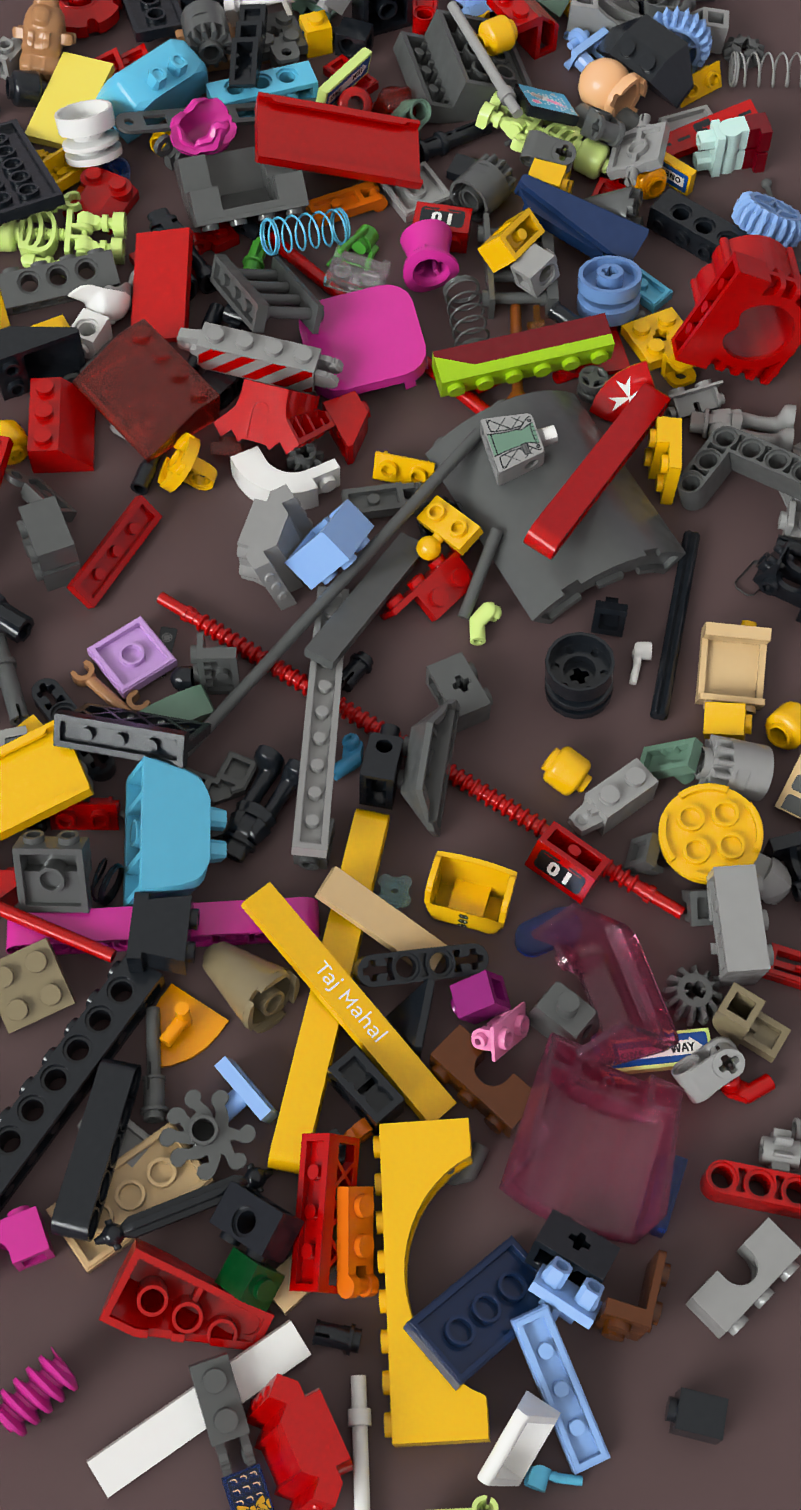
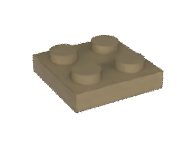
M44 938L0 959V1016L8 1034L77 1003L49 938Z

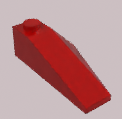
M135 1238L116 1275L99 1320L133 1337H158L171 1339L173 1342L184 1343V1341L209 1343L210 1346L246 1350L265 1336L275 1315L269 1310L265 1312L239 1301L215 1283V1279L175 1256L141 1239Z

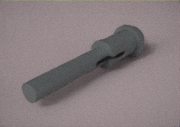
M156 1006L146 1008L147 1076L142 1077L143 1107L140 1108V1115L143 1116V1121L152 1124L164 1122L169 1112V1107L165 1106L166 1076L161 1074L160 1008Z

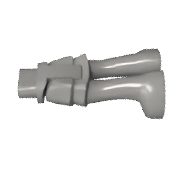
M794 404L784 405L780 413L775 417L759 416L743 412L741 409L731 410V408L712 410L711 414H709V408H706L705 412H691L689 432L700 433L702 438L708 439L717 428L731 426L785 450L792 451L795 431L793 427L796 416V405ZM745 429H752V430L762 431V432H766V433L754 432V431H749V430H745Z

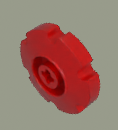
M122 0L59 1L60 9L65 15L66 32L75 33L76 38H87L93 32H98L99 34L106 32L120 19L119 10L123 8Z

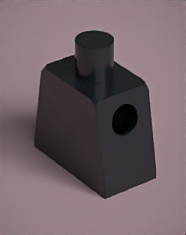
M394 724L381 725L380 733L372 732L369 735L360 770L359 804L389 810L393 809L398 772L401 769L403 760L402 749L404 739L399 737L400 728Z

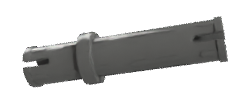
M0 633V688L10 718V724L18 726L17 718L20 717L22 723L30 717V714L28 713L15 670L17 668L16 659L11 656L6 635Z

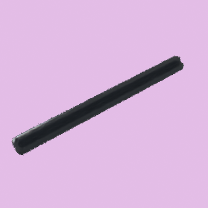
M690 530L684 532L681 546L686 554L678 561L650 716L653 719L661 721L666 720L669 714L700 541V534Z

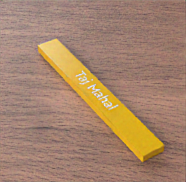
M271 882L267 883L242 903L241 907L381 1074L400 1093L407 1105L421 1121L438 1120L457 1103Z

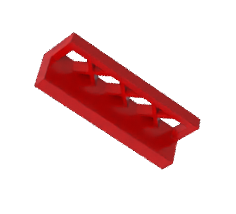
M334 1133L302 1134L295 1216L303 1220L304 1224L293 1243L289 1291L338 1294L337 1278L336 1286L329 1285L330 1267L334 1263L337 1268V1243L335 1244L332 1238L333 1227L337 1224L336 1188L339 1184L341 1187L357 1186L360 1138ZM339 1144L346 1145L345 1162L343 1165H341L338 1159Z

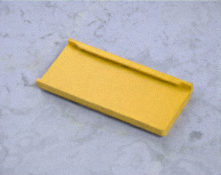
M54 720L0 747V841L94 795L93 788L75 749L53 746Z

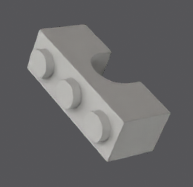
M769 1217L736 1251L750 1268V1282L745 1285L733 1284L717 1270L685 1304L718 1339L727 1331L734 1336L749 1321L744 1313L753 1304L760 1309L775 1293L770 1288L774 1281L779 1277L785 1282L800 1267L795 1259L801 1254V1249Z

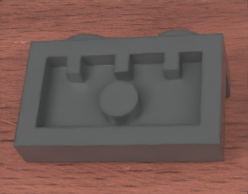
M198 632L197 644H191L190 647L194 682H200L208 695L230 694L240 683L237 647L215 646L206 648L204 632Z

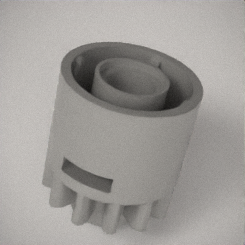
M711 734L710 739H705V747H701L702 752L696 773H694L696 780H699L698 784H722L729 786V789L736 791L749 801L758 802L762 800L770 787L774 773V754L771 747Z

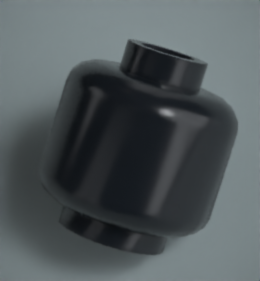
M14 70L11 76L6 78L7 99H11L12 103L17 107L38 106L47 87L46 81L41 80L40 74L37 71Z

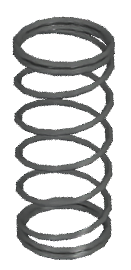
M459 275L451 278L443 287L447 313L450 316L449 324L455 341L454 347L457 346V343L464 345L486 340L490 337L489 330L485 328L487 326V319L483 316L485 308L480 304L482 302V295L479 293V282L476 278L469 275ZM472 281L477 285L475 291H463L453 298L447 295L453 285L459 282ZM473 293L466 298L455 299L461 294ZM477 295L479 296L478 303L470 302L457 308L451 305V303H465ZM467 305H475V306L470 307V308L460 309V308H462V307H464V306H467ZM477 306H480L482 309L480 315H469L460 320L453 317L457 310L468 311ZM450 307L455 309L452 314L450 313ZM470 317H477V318L472 319V320H465V319L470 318ZM479 318H483L485 321L483 327H472L463 332L456 329L460 322L470 323ZM452 319L458 321L454 326L452 324ZM479 329L478 331L468 332L470 330ZM482 330L487 332L486 339L477 337L470 338L463 343L458 341L463 334L472 335ZM455 331L461 333L457 338L455 337Z

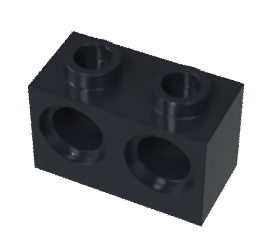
M356 1045L328 1068L329 1084L361 1119L366 1118L376 1136L379 1134V1124L391 1123L404 1112L405 1099Z

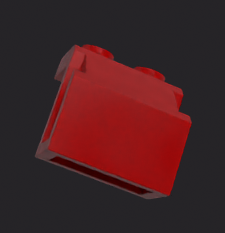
M487 0L486 4L497 15H505L508 19L514 21L518 31L516 41L534 60L556 51L559 24L536 0ZM541 42H542L546 47L540 49V44H541Z

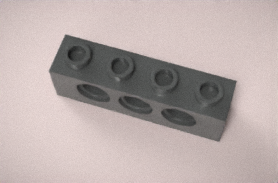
M104 248L89 250L87 255L78 257L75 254L64 255L59 258V261L48 263L46 260L36 261L30 265L31 267L24 269L9 267L2 270L0 274V290L7 316L78 301L69 297L68 294L83 285H95L102 288L107 285L120 286L111 249L104 251ZM88 268L95 275L90 279H84L79 275V272L82 269ZM55 275H62L67 279L63 285H54L50 280ZM27 281H33L38 285L37 289L32 292L25 291L22 286Z

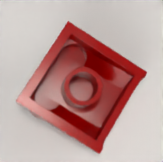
M93 166L86 168L80 174L81 184L76 191L80 193L81 199L72 200L70 203H77L79 201L82 206L81 211H88L102 217V214H108L112 218L113 212H126L127 216L140 198L139 191L132 185L129 179L103 168ZM63 210V216L66 217L67 211ZM81 211L74 212L75 220H77V214ZM109 229L107 234L112 235L113 229Z

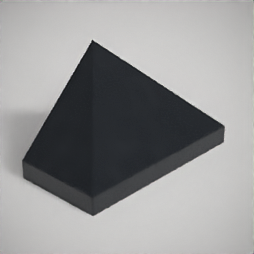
M429 978L386 1016L392 1027L420 1059L435 987V980Z

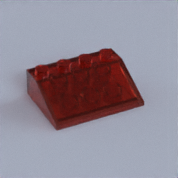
M145 319L120 332L73 380V385L147 462L152 461L171 449L176 441L186 432L193 435L220 418V395Z

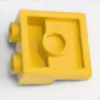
M662 416L657 417L655 420V429H649L647 446L650 448H645L643 466H648V479H656L655 491L660 492V504L672 505L682 470V418Z

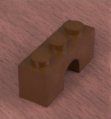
M459 1024L430 1054V1071L441 1084L446 1085L449 1083L458 1092V1099L467 1108L473 1110L475 1107L485 1116L484 1122L493 1132L498 1135L503 1133L510 1138L537 1110L541 1096L515 1073L500 1085L491 1086L481 1082L475 1073V1069L485 1059L486 1050L475 1048L471 1042L472 1034Z

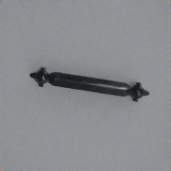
M250 1163L246 1165L248 1170L244 1176L232 1175L128 1216L121 1225L113 1223L112 1219L104 1221L106 1226L102 1233L94 1239L95 1245L106 1244L107 1246L114 1247V1250L117 1251L122 1249L121 1243L124 1237L138 1238L218 1206L231 1180L252 1188L258 1193H262L266 1180L273 1175V1170L261 1169Z

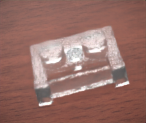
M337 245L323 282V286L346 293L385 285L392 262L385 259L381 262L349 251L339 254L337 250L341 246Z

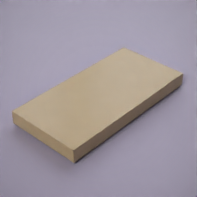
M167 1123L118 1158L93 1240L88 1242L64 1237L88 1274L135 1240V1238L124 1237L121 1243L122 1249L117 1251L114 1250V1247L107 1246L106 1244L95 1245L94 1239L102 1233L106 1226L104 1221L112 1219L113 1223L121 1225L128 1216L214 1183L213 1178L205 1181L200 1180L197 1176L198 1166L202 1164L199 1159L187 1160L179 1168L171 1164L170 1157L173 1150L177 1148H191L187 1144L176 1142L170 1147L161 1145L159 1140L161 1132L166 1128H173L179 1131L175 1125ZM148 1148L133 1167L127 1164L128 1161ZM56 1203L46 1209L51 1219Z

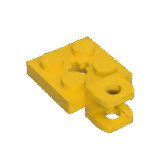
M673 307L621 325L620 334L640 361H647L650 371L661 367V375L673 388L685 387L695 383L696 372L693 369L694 366L676 361L674 357L671 339L682 325L683 320ZM656 337H663V338H665L666 340H665V341H662L660 338H656ZM683 374L686 376V378L679 379L676 377V375Z

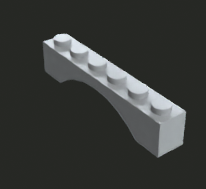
M571 0L566 31L570 32L578 27L583 31L588 30L590 35H593L602 27L610 31L614 26L643 15L627 11L610 0ZM702 7L690 12L692 15L698 12L699 20L706 19L707 27H711L713 40L710 53L721 54L729 29V10Z

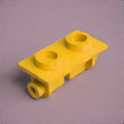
M719 60L710 65L703 66L692 74L694 87L680 104L681 108L722 87Z
M376 451L372 479L391 483L421 482L424 484L436 471L435 463L429 460L424 461L390 454L388 451Z

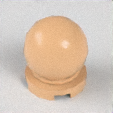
M606 57L596 59L587 64L580 74L578 91L582 102L607 111L613 117H616L625 107L637 113L638 109L635 106L640 96L645 98L648 88L646 79L635 72L629 73L628 69L618 60Z

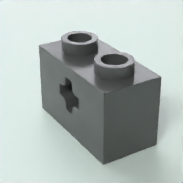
M462 652L426 667V684L438 706H441L449 699H457L461 707L457 733L490 718L491 705H493L491 693L487 687L482 688L478 681L476 667L471 661L467 662Z

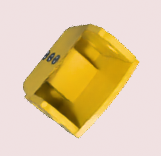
M437 851L428 877L424 903L433 919L487 934H495L500 928H504L518 872L481 859Z

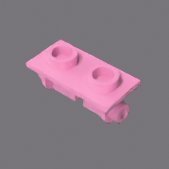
M521 1002L512 1010L495 1016L487 1023V1026L477 1028L471 1036L472 1045L477 1049L491 1051L493 1062L501 1058L527 1036L530 1021L526 1015L525 1002Z

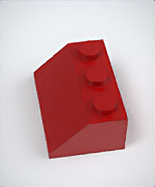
M62 377L31 378L27 453L33 473L94 471L96 396Z

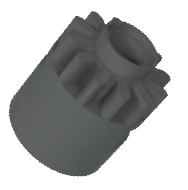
M196 0L188 4L181 14V26L185 42L206 64L207 68L209 65H214L215 68H218L219 62H228L227 54H231L232 39L225 10L218 2L213 0Z
M485 153L451 184L450 196L454 206L473 208L472 221L482 222L483 213H489L490 215L514 192L516 187L513 184L517 179L512 176L513 169L506 163L505 159H498L495 153L491 156Z

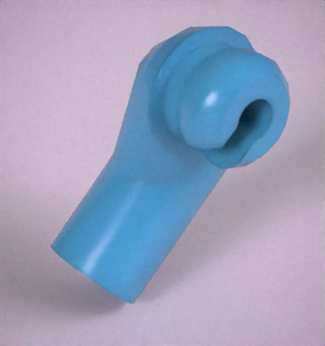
M349 733L342 739V759L337 761L334 766L333 779L336 781L362 764L364 745L355 733Z

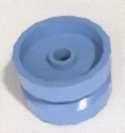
M612 255L594 257L586 261L579 268L577 311L579 315L588 317L605 313L609 327L620 326L632 321L639 314L642 271L639 265L630 259Z

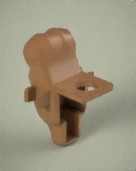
M34 0L25 14L23 25L13 26L12 29L13 37L22 39L19 69L37 71L40 74L41 80L49 82L61 58L63 47L76 44V34L66 32L65 15L60 9V0Z

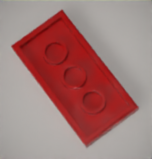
M190 227L136 233L130 343L133 346L178 342L177 336L180 328H189L194 234Z

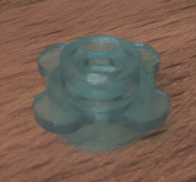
M383 874L379 877L378 884L381 886V892L378 896L394 908H405L410 905L409 888L412 886V879L409 876L391 877L389 874ZM396 888L398 892L393 893L391 890Z

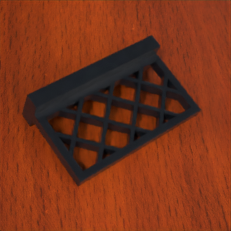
M85 703L73 712L59 710L54 713L53 746L140 761L145 756L183 768L187 765L188 752L211 733V724Z

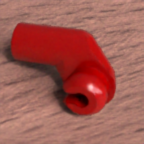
M765 1073L749 1083L737 1077L720 1089L727 1098L750 1104L773 1091L775 1083Z

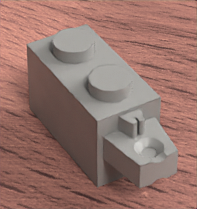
M635 758L585 793L583 804L569 816L568 824L580 837L596 829L603 836L652 801L659 781L638 758Z

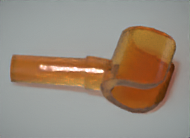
M539 305L533 306L534 321L527 322V330L545 326V321L540 316Z

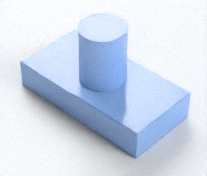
M224 1056L214 1065L233 1088L228 1093L229 1100L225 1105L228 1111L229 1122L247 1105L259 1120L270 1124L279 1116V1112L234 1060Z

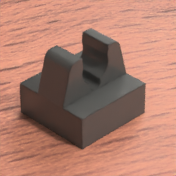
M650 832L631 839L624 866L625 870L630 869L634 875L644 873L654 876L663 873L664 868L657 864L658 859L664 858L659 846L658 834Z

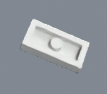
M526 1390L477 1475L478 1480L487 1486H519L561 1413Z

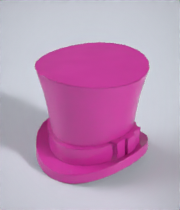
M424 219L417 221L407 227L400 237L401 247L407 256L403 266L404 282L414 292H428L437 289L459 273L458 261L450 254L452 242L451 228L441 220Z

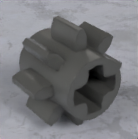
M315 442L307 443L304 447L288 453L289 457L286 459L287 469L301 472L322 464L324 452L321 450L316 451Z

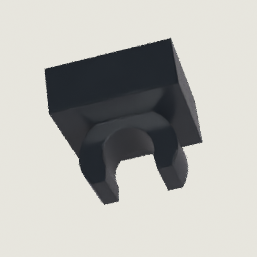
M607 596L605 601L596 600L591 633L622 637L628 605L618 603L619 598Z

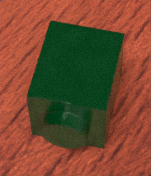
M233 1246L215 1283L239 1301L267 1312L285 1276L268 1263L262 1264L247 1256L245 1251Z

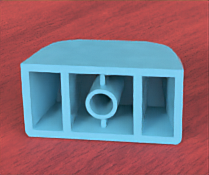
M170 38L115 73L106 81L96 99L111 102L115 118L118 114L124 112L183 108L192 99L206 93L205 84L209 83L207 67L184 40ZM165 117L144 120L146 125L159 124L165 120ZM125 122V123L128 124V125H132V124H133V123H131V122ZM115 125L113 126L127 144L142 135L125 134L120 132Z
M145 756L140 760L126 781L123 907L133 906L135 892H147L150 894V899L189 896L204 881L209 863L222 862L227 856L226 841L210 839V830L223 831L225 829L227 811L211 807V799L202 779L185 768H179L170 763Z

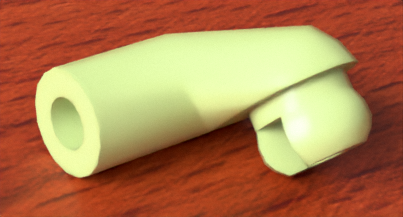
M494 602L483 603L470 617V643L472 645L480 646L485 644V625L489 621L496 622L497 619H500L502 610Z

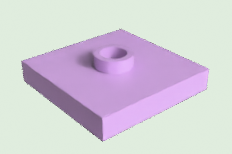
M141 616L87 648L88 655L123 699L135 689L140 690L178 666L177 659Z

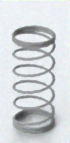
M733 51L728 67L729 86L734 88L738 83L740 72L739 54L742 56L744 65L743 87L746 86L747 69L753 54L756 55L758 63V88L761 84L763 62L768 54L771 57L773 69L772 88L775 86V71L780 56L784 55L786 59L785 87L788 88L793 58L795 55H798L801 63V55L799 52H795L789 62L787 55L781 52L774 63L773 55L770 52H766L760 64L759 56L755 51L750 54L747 63L741 51ZM800 74V82H799L800 88H801V74Z

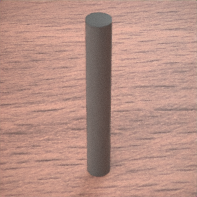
M491 528L458 613V617L469 620L503 534L499 529Z

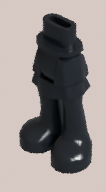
M165 207L152 211L147 215L151 232L185 228L178 221L177 217L173 214L171 215ZM193 244L192 268L196 278L191 273L190 301L196 296L198 286L204 294L217 291L210 282L212 266L203 259Z
M259 745L255 751L254 760L259 769L256 779L243 799L237 802L236 810L230 815L228 829L223 835L227 843L226 857L238 863H243L248 853H254L256 851L255 846H258L271 833L270 828L277 823L276 818L280 810L298 789L300 761L289 759L285 765L282 755L266 745ZM282 772L279 784L265 807L260 805V802Z

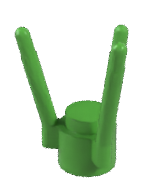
M367 224L361 225L356 233L327 262V266L331 267L351 248L357 254L368 253L359 285L363 287L374 256L379 251V247L376 245L379 240V234L376 229Z

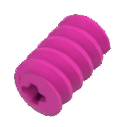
M52 1346L51 1350L54 1359L51 1361L43 1355L39 1356L38 1360L41 1366L39 1372L30 1366L25 1368L28 1382L25 1383L17 1377L12 1380L16 1391L14 1394L3 1388L0 1390L3 1402L0 1405V1422L10 1433L13 1431L19 1436L24 1437L28 1433L25 1420L35 1426L41 1422L37 1409L50 1414L53 1411L50 1398L63 1403L66 1400L63 1390L64 1386L74 1392L79 1388L75 1375Z

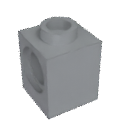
M534 243L510 266L516 286L537 298L560 276L556 255L550 249H543Z

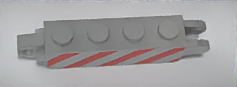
M204 322L202 329L181 327L177 336L178 348L189 351L197 356V364L203 369L305 393L314 391L315 386L335 389L338 386L339 378L334 374L342 373L344 367L339 359L322 355L321 348L209 322Z

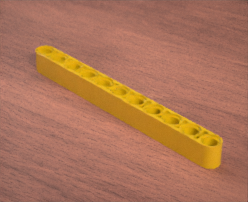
M356 808L341 870L373 892L387 837L390 815ZM330 909L322 944L353 979V966L358 958L364 932ZM311 989L268 1158V1168L298 1175L302 1134L316 1133L328 1083V1068L332 1066L341 1029L339 1022Z

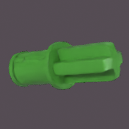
M260 237L253 240L248 255L243 258V268L264 269L265 264L263 261L266 252L261 245Z

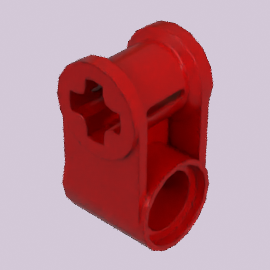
M412 0V33L425 34L438 9V0Z

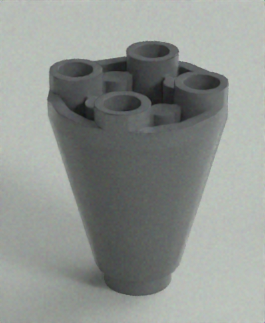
M629 186L582 198L644 226L643 216H639V206L643 202L642 188Z

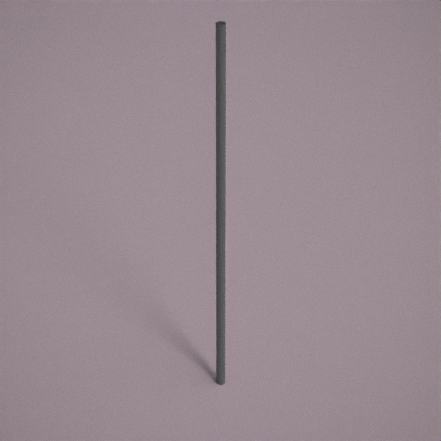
M474 428L365 546L357 555V559L341 572L210 714L204 723L211 724V733L482 439L479 429ZM206 738L203 739L198 745H196L190 752H188V758L206 740ZM125 808L118 814L123 821H125Z

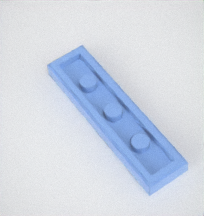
M543 1304L510 1319L542 1400L561 1413L554 1425V1430L572 1473L576 1475L611 1458L549 1306Z

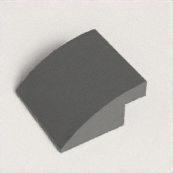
M437 9L424 35L400 32L393 50L411 98L425 99L431 106L432 114L428 123H458L477 119L484 102H490L497 90L451 13L446 10ZM464 14L477 35L480 23L487 20V18ZM515 44L512 49L490 56L505 83L510 85L513 90L516 83L533 87Z

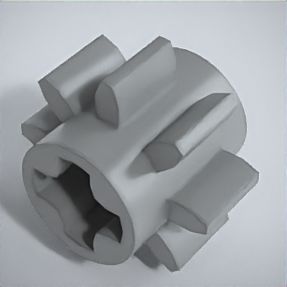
M774 1128L770 1136L763 1135L761 1137L758 1154L759 1163L766 1164L768 1169L788 1173L790 1168L798 1169L801 1160V1142L791 1138V1130Z

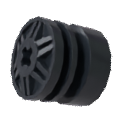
M575 632L556 639L548 648L545 658V694L548 703L554 711L564 717L585 719L599 714L610 703L613 692L615 660L613 651L606 641L594 634Z

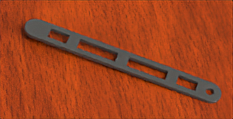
M316 98L303 99L316 102ZM256 102L225 105L229 115L232 116V122H235L236 126L255 124V116L239 118L237 112L255 110ZM185 108L120 113L115 118V126L120 132L125 134L171 131L170 122L172 118L180 111L183 112ZM165 117L167 123L146 125L144 119ZM125 122H131V123H133V124H132V125H128V124H126Z

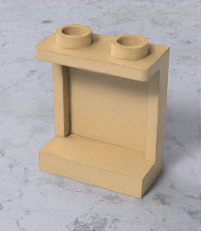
M706 622L701 628L695 704L703 705L705 710V702L746 703L747 714H756V710H761L765 706L766 700L763 699L767 644L771 641L772 628Z

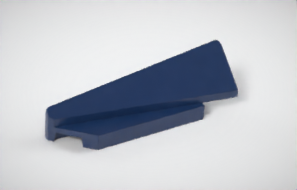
M528 174L522 175L514 190L515 195L520 196L524 202L522 211L530 208L546 231L590 258L602 256L605 252L607 255L621 256L633 261L649 234V229Z

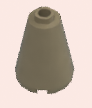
M225 941L212 944L203 955L202 966L204 971L245 1028L251 1032L254 1030L256 1033H263L273 1028L287 1014L282 1009L288 1000L294 1004L300 988L299 978L289 969Z

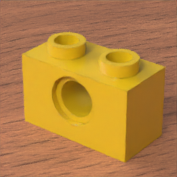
M527 208L508 219L477 250L493 273L516 261L545 230L531 209Z

